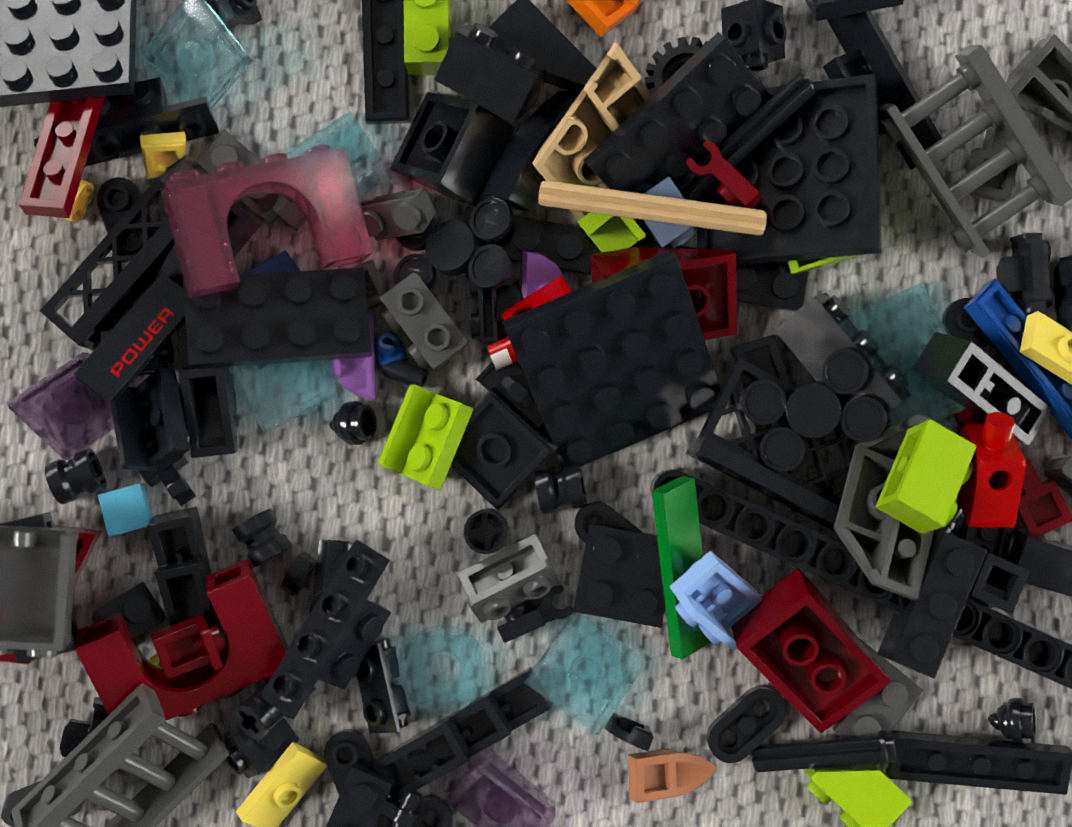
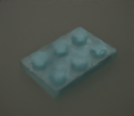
M923 282L848 317L859 332L865 330L875 339L880 348L877 352L888 366L893 364L899 368L909 382L906 388L912 395L887 414L889 428L917 414L937 422L965 409L939 392L912 370L933 334L938 332L947 335Z

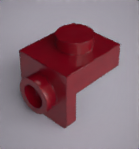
M202 614L150 634L167 680L210 662L214 671L224 668L219 653L226 651V647L217 625L209 628Z

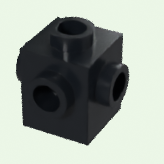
M747 0L721 9L722 35L727 38L752 72L765 70L768 68V63L785 59L787 32L783 18V6L766 0Z

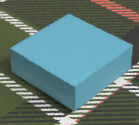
M144 483L98 495L108 537L146 528L153 518Z

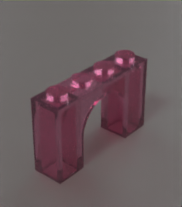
M321 145L304 151L305 156L288 159L286 153H278L262 158L260 160L261 164L244 167L242 161H234L217 166V172L199 175L198 170H185L172 174L170 176L171 180L165 181L161 193L189 299L232 290L240 282L228 237L227 217L229 209L238 200L253 193H275L291 200L300 208L309 223L321 270L363 262L373 251L346 149L331 151L330 145Z

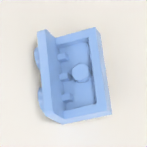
M711 551L695 562L687 572L669 586L680 602L675 606L680 616L691 627L698 624L701 631L713 644L717 645L721 641L733 651L737 647L730 628L763 600L754 587Z

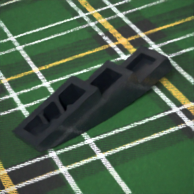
M529 667L375 760L372 766L377 773L395 780L389 795L392 799L398 801L402 798L406 788L418 790L465 764L473 755L504 739L514 729L550 710L553 704L532 668Z

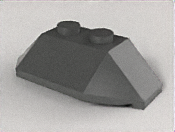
M918 414L883 431L878 438L872 441L861 442L855 445L834 525V530L872 585L911 600H918L934 530L921 534L878 510L875 506L907 429L928 420V418ZM938 423V424H940L941 426H943V427L947 428L948 430H950V431L954 432L955 434H957V431H958V430H956V429H954V428H951V427H949V426L943 425V424H941V423Z

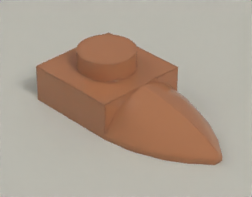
M670 749L628 754L629 798L636 803L684 795L705 783L716 771V766L698 755L675 753Z

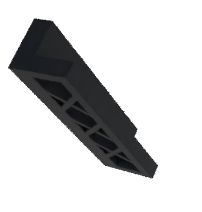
M157 178L42 307L40 312L78 346L93 350L101 341V332L110 331L151 285L187 222L197 210ZM162 193L177 206V209L166 221L150 222V206ZM142 216V223H136ZM158 229L151 237V230ZM130 231H142L143 247L136 255L121 256V239ZM112 250V256L106 257L107 254ZM122 263H128L122 270ZM113 264V281L108 287L92 289V271L98 265ZM83 284V290H77ZM92 296H99V297L93 302ZM83 297L84 314L72 326L57 311L69 298Z

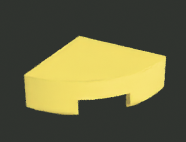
M185 132L140 135L147 179L163 175L167 172V168L185 155Z

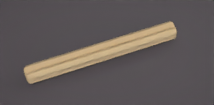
M543 181L540 185L538 197L539 204L542 206L752 235H762L767 221L766 212L758 209L554 181Z

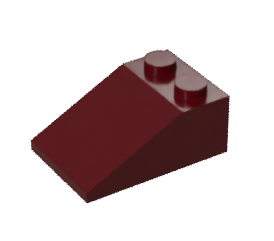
M632 247L590 254L592 283L664 252L673 250L678 257L704 339L709 340L737 335L736 253L734 250Z
M799 568L762 595L761 598L763 600L731 627L737 649L820 733H823L892 682L888 674L828 599Z

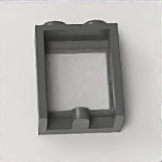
M0 525V655L7 654L8 649L27 650V655L30 657H54L57 655V651H64L71 642L75 561L79 529Z

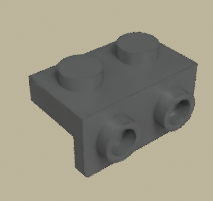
M417 273L410 274L380 297V300L387 308L381 315L396 335L404 330L413 342L407 350L422 369L430 365L435 372H438L450 363L448 359L467 345L466 338Z
M536 533L457 573L468 596V605L481 623L504 617L510 612L512 607L528 599L535 600L541 598L551 590V587L560 583Z

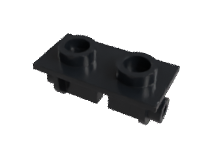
M389 638L374 641L355 675L362 697L363 715L367 721L370 734L400 732V728L409 725L407 717L411 715V712L408 708L403 684L391 687L389 682L390 679L401 676L396 646H391Z

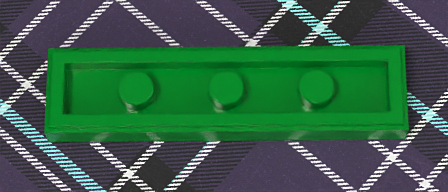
M685 476L652 491L671 656L682 660L711 643L698 624L691 627L680 616L675 608L680 602L669 587L687 572L695 562L703 558L695 479Z

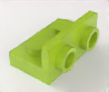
M411 384L378 460V465L440 491L474 408Z

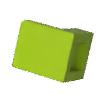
M589 212L578 221V224L601 252L630 248L637 241H641L646 237V234L633 218Z

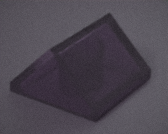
M84 352L7 402L8 408L64 461L114 428L111 405L75 379L73 375L91 355Z
M489 747L481 752L444 799L477 827H547L556 816L555 801Z

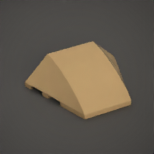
M616 42L538 151L532 164L546 181L609 189L583 160L651 96L641 81L642 77ZM570 210L578 221L589 213Z

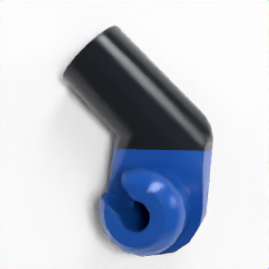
M389 332L381 334L376 340L375 353L382 373L387 378L407 386L415 384L423 388L428 378V370L409 363L403 344L397 335Z

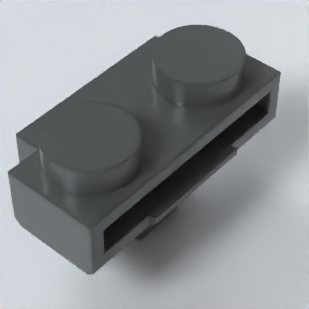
M425 188L406 192L401 191L358 201L351 209L359 231L365 236L374 237L376 241L422 233L436 214Z

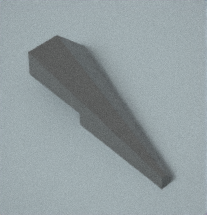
M1053 34L1041 39L1009 74L1006 84L1022 109L1072 133V51Z

